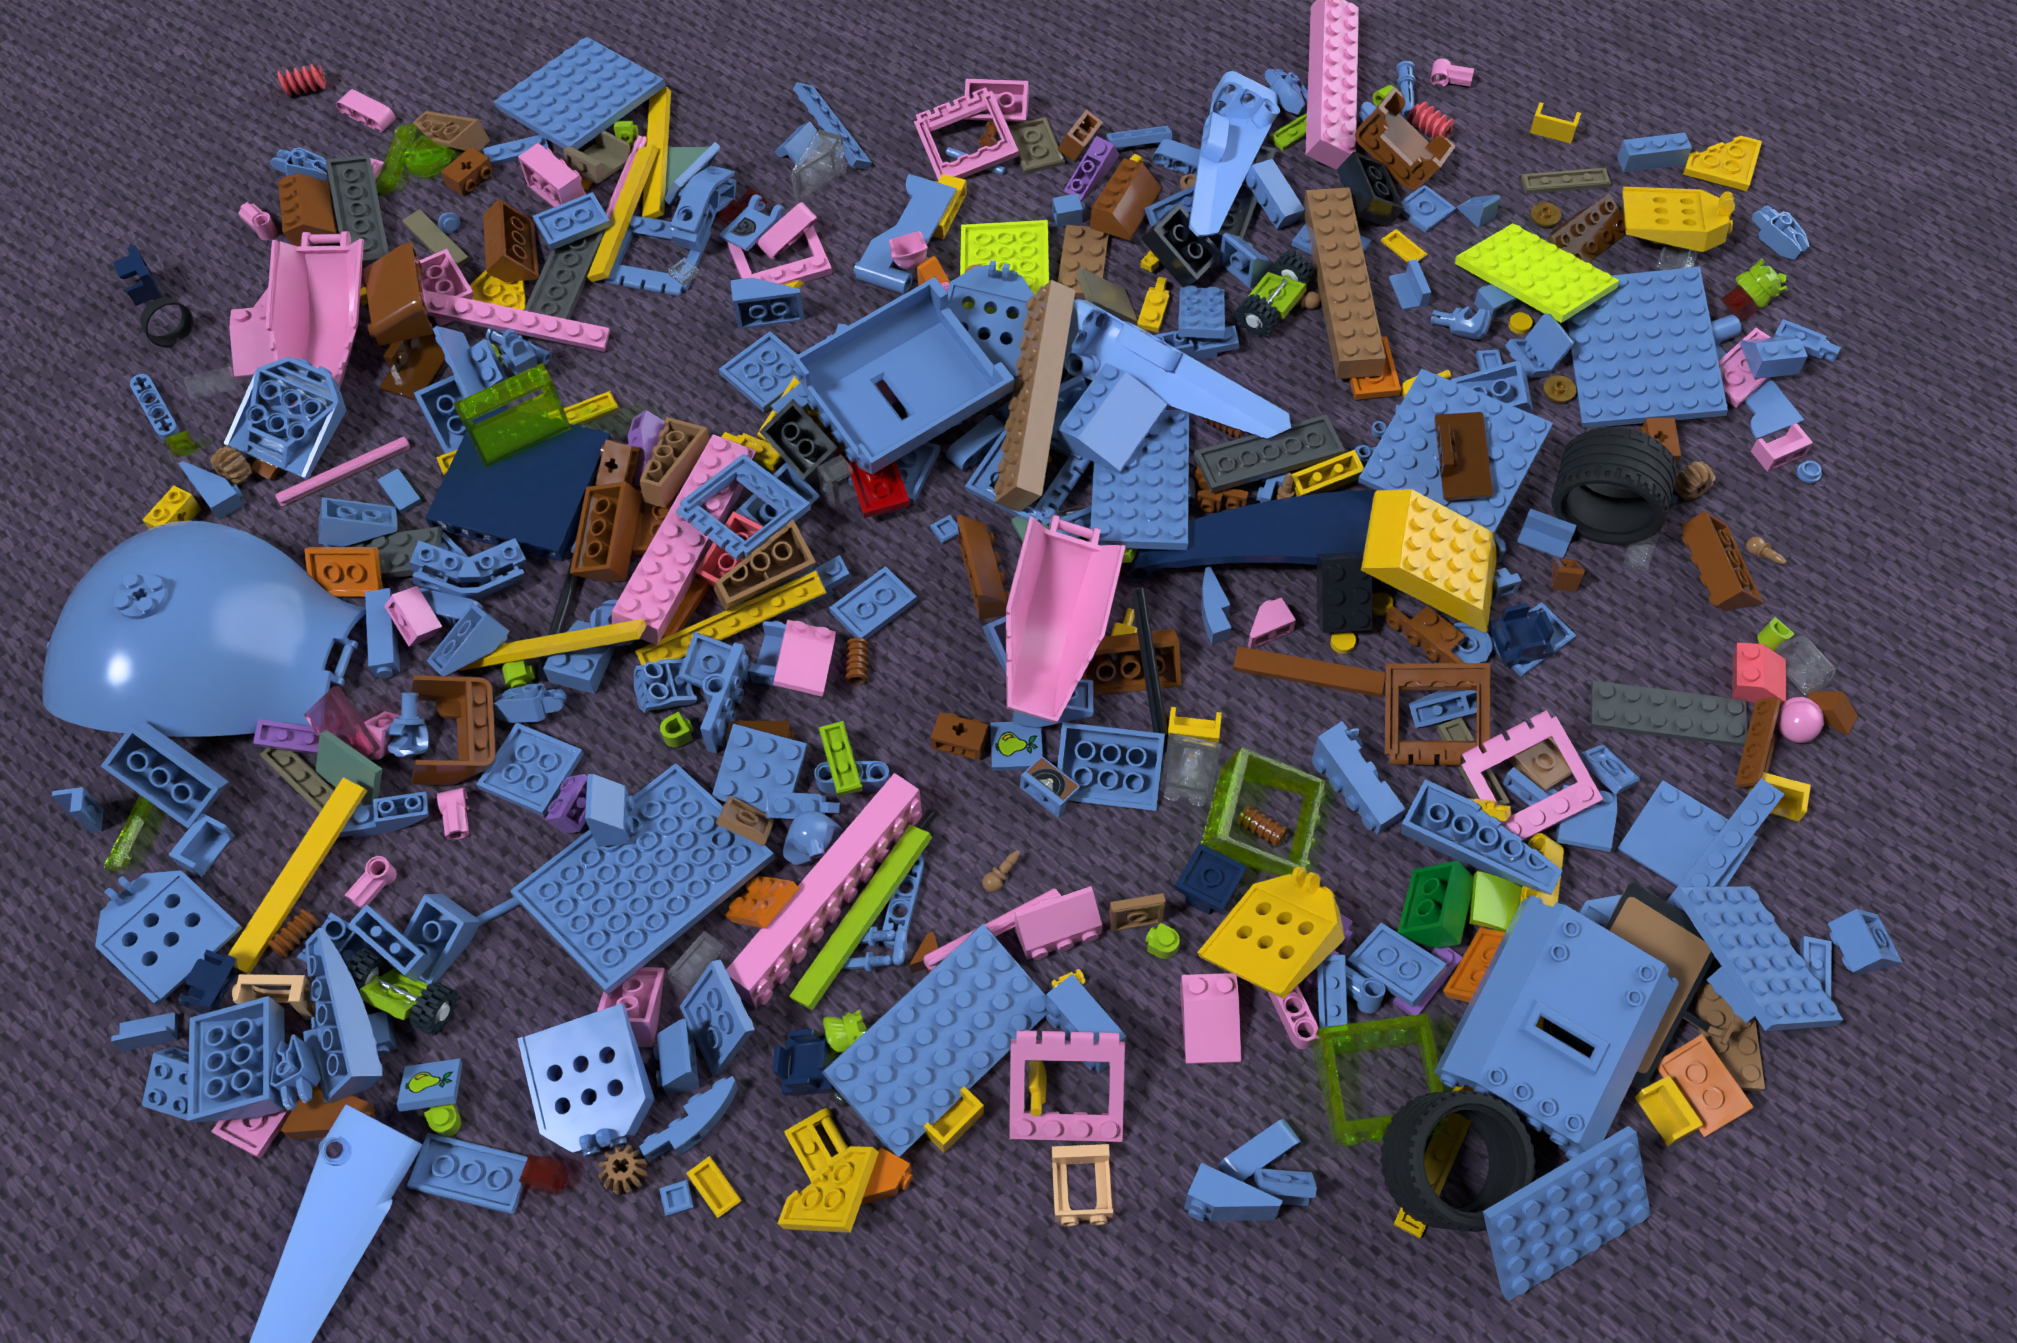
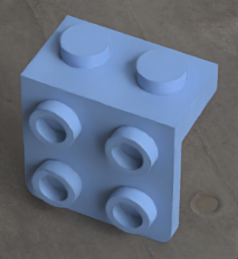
M1547 313L1540 318L1526 338L1510 339L1505 347L1509 350L1513 359L1516 361L1520 360L1526 370V375L1530 378L1550 375L1571 349L1573 341L1554 317Z

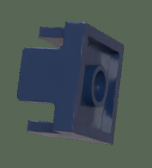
M136 245L128 247L129 256L116 260L113 264L120 279H128L139 275L142 282L126 288L134 305L138 306L150 300L154 301L163 298L152 272Z
M1528 603L1506 607L1501 618L1489 621V631L1505 667L1553 656L1554 649L1550 639L1554 629L1546 611L1540 612L1539 615L1536 610L1528 612L1530 606Z
M1199 843L1178 879L1174 890L1186 896V904L1208 915L1211 909L1222 914L1224 910L1228 909L1236 895L1247 866Z
M206 949L204 960L198 959L186 979V984L191 986L188 991L189 996L181 994L178 998L179 1004L201 1014L216 1011L238 972L237 958L227 954L224 957Z
M815 1029L789 1031L791 1039H786V1049L782 1046H775L773 1073L782 1079L781 1093L795 1096L836 1092L835 1087L822 1073L839 1056V1052L831 1048L826 1035L820 1034Z

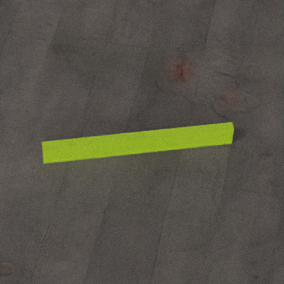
M909 824L789 997L792 1000L813 1011L932 839L929 832Z

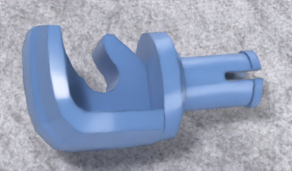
M1465 307L1464 309L1456 308L1453 313L1434 310L1432 315H1435V317L1431 316V324L1450 327L1451 334L1459 337L1480 340L1486 336L1489 330L1492 314L1487 309H1479L1471 319L1467 320L1472 313L1470 307Z
M403 692L401 693V715L393 718V722L386 734L394 735L388 745L389 752L400 758H410L428 751L429 732L425 719L417 715L419 693Z

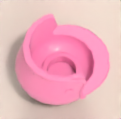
M921 231L889 240L891 257L900 268L906 270L915 269L924 262L928 246H926Z
M1794 697L1782 705L1776 724L1784 738L1795 743H1806L1812 741L1820 733L1822 726H1824V715L1821 708L1811 699Z

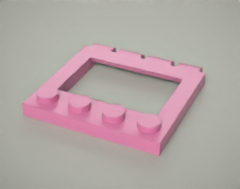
M986 87L972 92L974 97L972 99L967 94L953 100L954 106L952 107L947 102L933 108L935 113L932 115L930 110L916 115L917 121H914V124L938 181L942 174L962 179L1020 156L993 91L988 92ZM988 109L1001 140L994 146H985L978 149V152L974 154H965L958 157L956 161L943 163L930 132Z
M813 226L804 233L813 257L754 274L750 271L742 249L727 242L741 279L757 278L785 285L798 280L807 282L832 274L831 265Z
M1547 710L1530 718L1534 728L1529 729L1524 721L1507 730L1511 738L1510 740L1506 741L1501 733L1483 743L1487 752L1482 753L1479 746H1476L1462 754L1466 763L1462 764V767L1479 798L1495 801L1496 806L1498 803L1481 772L1550 736L1553 737L1574 774L1577 783L1512 815L1507 821H1499L1503 827L1512 834L1515 833L1522 841L1603 801L1600 792L1557 716L1551 718Z
M1017 1030V1038L1011 1039L1010 1139L1122 1142L1125 1042H1119V1033L1099 1032V1041H1094V1032H1071V1041H1066L1065 1032L1042 1031V1040H1037V1031ZM1025 1060L1109 1062V1113L1088 1115L1087 1112L1060 1114L1059 1112L1046 1111L1045 1114L1040 1116H1033L1030 1111H1024Z

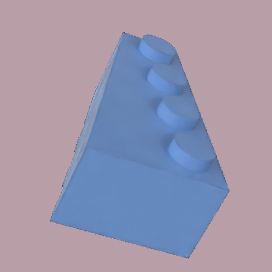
M1341 721L1318 736L1312 763L1319 773L1323 772L1329 778V784L1332 789L1342 793L1347 806L1352 811L1356 810L1361 815L1364 826L1368 830L1373 829L1379 835L1402 819L1405 808L1386 781L1380 782L1378 780L1379 776L1376 767L1371 761L1365 762L1359 751L1361 746L1356 739L1350 741L1344 732L1348 728Z

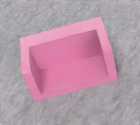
M1795 423L1791 425L1787 434L1767 444L1762 438L1756 440L1751 453L1765 470L1769 472L1806 456L1813 442L1800 426Z
M418 586L393 594L384 605L409 647L434 637L442 628Z

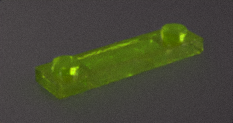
M414 123L401 125L396 128L382 170L377 177V193H386L396 189L417 132V126Z
M142 795L139 796L104 864V868L109 871H116L121 867L124 868L131 859L132 854L129 851L153 806V803Z

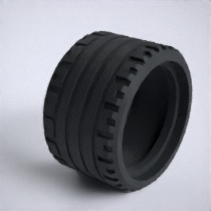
M1602 427L1581 433L1573 438L1564 449L1551 499L1553 512L1558 519L1577 525L1574 531L1575 534L1598 543L1625 545L1649 539L1656 535L1658 531H1661L1666 523L1677 475L1676 460L1668 448L1661 442L1637 430L1622 427ZM1602 484L1616 485L1626 489L1613 488Z
M1472 1091L1433 1092L1420 1095L1408 1101L1406 1106H1401L1398 1112L1391 1118V1123L1386 1127L1387 1131L1383 1135V1145L1380 1149V1152H1382V1157H1380V1163L1382 1164L1381 1172L1385 1178L1384 1183L1389 1188V1194L1395 1199L1398 1207H1402L1403 1212L1411 1216L1415 1221H1419L1426 1226L1467 1232L1487 1231L1483 1211L1534 1182L1535 1157L1533 1154L1534 1148L1530 1142V1135L1527 1134L1525 1125L1520 1122L1519 1116L1513 1113L1508 1105H1504L1499 1099H1493L1491 1095ZM1452 1112L1461 1114L1479 1130L1485 1141L1489 1160L1487 1178L1480 1193L1470 1203L1457 1209H1453L1444 1203L1433 1191L1424 1167V1150L1433 1127Z

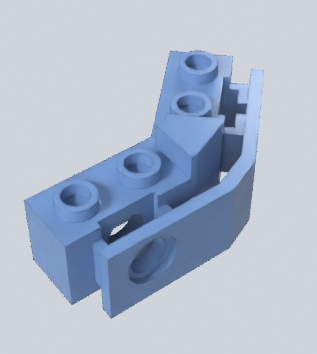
M711 165L694 175L685 184L679 193L681 200L670 224L672 227L671 237L677 246L701 252L716 213L731 204L735 199L737 180L730 179L735 175V171Z
M515 538L469 558L418 540L410 560V570L414 571L413 584L442 593L479 600L524 580L522 568H525L526 559ZM459 582H478L480 587L460 588L458 585Z

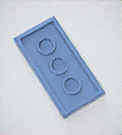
M427 1133L406 1187L411 1190L515 1215L535 1160L530 1157Z

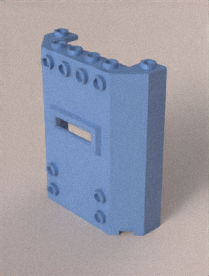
M935 277L793 357L794 368H792V371L807 395L806 400L812 410L816 409L819 412L822 424L825 427L829 426L833 431L832 436L837 444L844 446L848 459L851 462L855 461L859 468L870 474H874L1014 391V377L1002 362L996 365L992 364L949 309L948 293ZM884 380L910 416L902 420L875 384Z
M1530 896L1522 900L1433 1073L1440 1076L1439 1080L1451 1088L1468 1085L1474 1089L1473 1092H1481L1493 1096V1099L1501 1100L1504 1105H1508L1512 1109L1513 1113H1516L1525 1120L1524 1124L1535 1131L1540 1132L1542 1130L1551 1135L1550 1140L1558 1144V1148L1566 1152L1565 1156L1571 1160L1604 1140L1679 982L1674 977H1668L1669 968L1666 964L1570 907L1560 903H1555L1554 907L1547 906L1542 903L1541 898ZM1540 1016L1594 1047L1590 1058L1536 1027Z

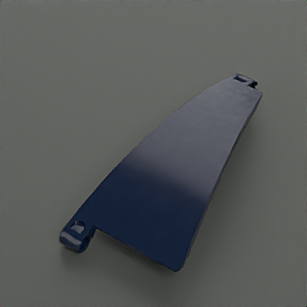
M1377 490L1339 491L1289 497L1234 508L1188 521L1187 550H1139L1136 552L1132 562H1129V578L1133 582L1143 583L1150 578L1154 571L1164 567L1180 568L1224 563H1296L1317 565V554L1364 551L1373 497Z

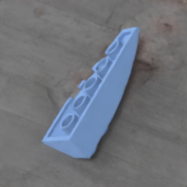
M1426 779L1424 780L1402 822L1401 834L1495 876L1548 895L1552 894L1563 870L1536 849L1530 848L1515 833L1512 834L1501 825V822L1493 816L1490 817L1474 801Z
M318 928L305 942L308 977H313L309 997L310 1002H315L316 1017L311 1018L312 1029H317L318 1042L313 1044V1051L321 1077L320 1084L324 1103H332L370 1089L383 1075L382 1064L379 1061L376 1049L377 1042L373 1036L371 1024L356 984L324 928Z

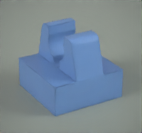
M1506 568L1495 571L1497 576L1494 577L1492 591L1494 599L1518 592L1522 581L1518 573L1511 575Z

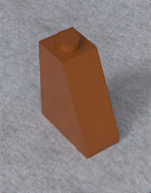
M318 1083L316 1087L312 1088V1100L304 1103L300 1098L296 1102L297 1107L291 1111L281 1132L293 1140L324 1138L332 1128L345 1104L374 1119L376 1109L369 1102L352 1095L332 1103H324L321 1084Z

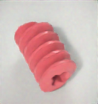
M320 63L318 64V69L313 64H310V71L305 66H302V73L297 68H294L293 75L288 69H286L285 76L280 71H277L282 90L289 97H292L293 90L297 95H300L301 88L305 93H309V86L314 92L317 91L318 85L322 90L326 87L325 76Z
M1425 101L1421 105L1416 104L1409 111L1407 122L1412 124L1413 127L1419 128V131L1425 132L1428 137L1432 136V139L1436 136L1449 138L1453 130L1454 120L1450 119L1447 122L1448 116L1445 114L1440 118V110L1434 113L1435 107L1430 106L1428 108V102Z

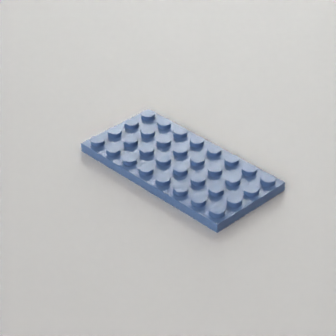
M1165 410L1121 473H1117L1094 462L1091 529L1093 530L1094 527L1101 529L1097 545H1124L1125 548L1187 550L1189 412L1184 410Z
M982 924L827 1066L822 1073L886 1148L894 1155L900 1157L926 1132L923 1126L927 1122L933 1125L962 1097L960 1089L963 1086L969 1090L1011 1049V1039L1017 1038V1030L1030 1031L1048 1013L1046 1009L1047 996L988 928Z

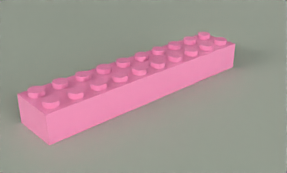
M1316 0L1311 6L1305 155L1337 170L1353 151L1356 152L1359 7L1345 0Z
M714 434L712 435L613 608L612 624L644 618L647 626L640 639L655 645L659 644L696 576L695 570L713 544V541L708 536L703 535L691 523L677 515L676 511L680 507V501L742 454L755 462V450ZM734 480L700 507L724 524L745 486Z
M894 773L798 885V891L765 929L761 928L726 969L741 999L757 1009L760 1004L764 1005L770 1000L773 994L772 990L778 983L782 984L786 981L790 974L789 969L795 962L798 964L805 958L807 954L806 949L812 942L817 943L821 939L825 926L829 922L833 923L837 920L841 913L840 908L845 902L850 903L853 901L858 892L857 888L862 882L867 883L874 874L873 869L878 863L882 864L890 853L889 850L898 842L909 824L914 826L919 822L922 817V808L918 788Z

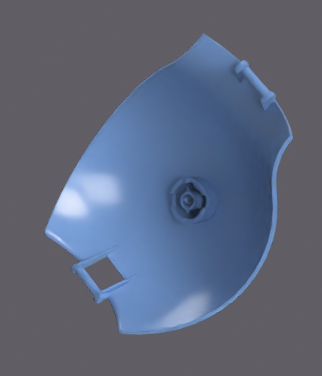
M180 521L158 525L130 537L110 550L88 570L73 589L53 630L50 642L46 646L47 654L42 684L43 705L52 715L67 722L116 733H125L131 725L142 720L163 735L175 737L255 733L258 719L325 729L330 683L335 688H342L345 683L343 679L352 652L356 651L358 643L349 640L347 636L354 625L366 615V607L356 606L333 596L282 551L247 532L226 525L203 521ZM336 644L343 650L335 672L332 674L324 669L332 646Z

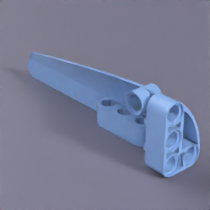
M1076 299L1073 302L1063 368L1073 376L1082 375L1084 378L1094 380L1105 363L1126 371L1169 406L1267 439L1291 429L1289 413L1138 326L1118 319L1091 302ZM1080 361H1082L1083 368L1081 371H1079L1078 364Z

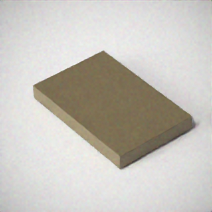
M1046 117L1008 126L1018 148L1020 156L1017 158L1024 174L1065 165V160L1062 153L1058 150L1059 146Z
M1083 268L1076 272L1086 301L1091 302L1124 322L1126 321L1134 325L1138 323L1124 288Z

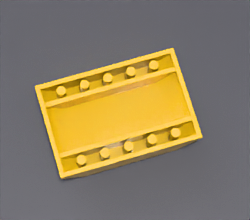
M1412 489L1377 490L1373 497L1361 571L1483 633L1487 632L1497 559L1493 532Z

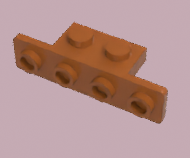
M1394 606L1388 609L1385 619L1388 625L1393 630L1402 632L1410 644L1418 645L1422 648L1430 660L1438 661L1439 663H1464L1452 651L1464 641L1465 635L1429 606L1423 608L1411 620Z
M1778 697L1760 699L1755 702L1735 785L1739 788L1755 786L1762 778L1763 772L1768 773L1777 737L1773 731L1781 703Z

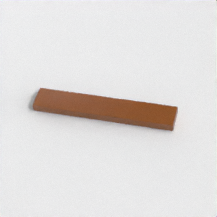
M1237 646L1233 671L1375 697L1382 696L1385 672Z

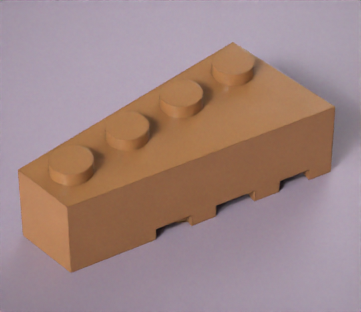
M666 417L664 430H661L659 434V442L657 446H654L652 450L653 456L651 460H648L640 479L644 502L664 508L687 481L709 442L706 427Z
M791 520L761 547L754 550L745 560L716 581L714 591L725 611L813 569L816 562L794 520Z

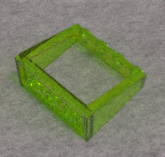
M543 363L453 403L485 468L571 429L553 381ZM541 389L542 394L473 425L472 420Z
M1240 747L1221 767L1201 844L1254 870L1278 876L1292 875L1294 868L1297 866L1305 868L1307 871L1310 865L1308 854L1315 843L1314 829L1317 827L1321 814L1318 813L1319 807L1326 796V791H1324L1325 780ZM1243 780L1303 795L1288 860L1228 837Z
M1428 1013L1318 1028L1312 1049L1333 1144L1342 1143V1146H1352L1361 1140L1369 1139L1370 1142L1383 1141V1135L1387 1131L1386 1127L1391 1123V1118L1393 1117V1115L1346 1121L1335 1055L1417 1044L1429 1093L1444 1092L1442 1082L1439 1080L1440 1076L1433 1073L1438 1065V1058ZM1448 1115L1433 1127L1430 1135L1440 1133L1442 1127L1443 1129L1445 1128L1449 1120Z

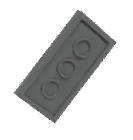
M439 527L389 533L348 545V547H378L381 579L410 576L414 573V571L410 570V560L418 540L440 548L442 531Z

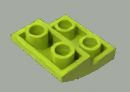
M1477 871L1474 874L1470 924L1506 932L1520 905L1522 887L1504 878Z

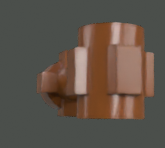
M991 120L986 123L987 133L983 134L978 141L981 147H991L997 144L995 135H998V131Z

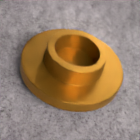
M1541 202L1532 207L1530 217L1539 226L1552 227L1559 223L1561 211L1554 204Z
M1556 375L1549 377L1545 381L1543 392L1553 402L1566 403L1574 398L1576 386L1569 378Z

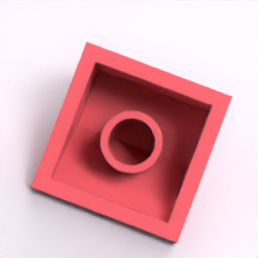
M1737 642L1733 654L1732 698L1743 699L1746 702H1756L1760 699L1778 697L1781 700L1780 705H1783L1786 702V659L1764 644Z

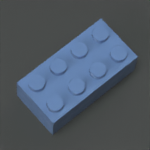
M144 720L128 728L101 765L106 771L188 829L201 813L206 814L229 783L225 778Z

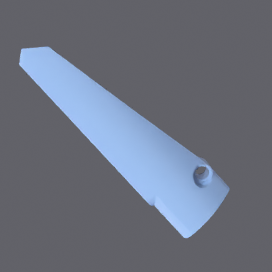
M1234 71L1225 73L1213 91L1210 114L1203 128L1189 228L1197 237L1216 235L1219 232L1264 138L1280 112L1277 106L1278 96L1276 92Z
M345 1104L327 1136L319 1144V1154L249 1343L312 1342L388 1213L393 1201L391 1198L421 1149V1143ZM332 1142H340V1152L336 1156H327V1146Z

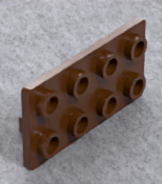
M1606 194L1597 202L1580 210L1550 232L1549 240L1558 249L1560 248L1567 253H1571L1588 263L1626 234L1624 216L1612 196Z
M434 331L431 335L394 342L390 345L384 354V359L390 371L380 385L382 391L417 401L414 392L426 388L433 383L446 362L445 354L441 346L436 342Z
M1470 412L1435 415L1434 422L1443 499L1492 498L1493 488L1483 413Z

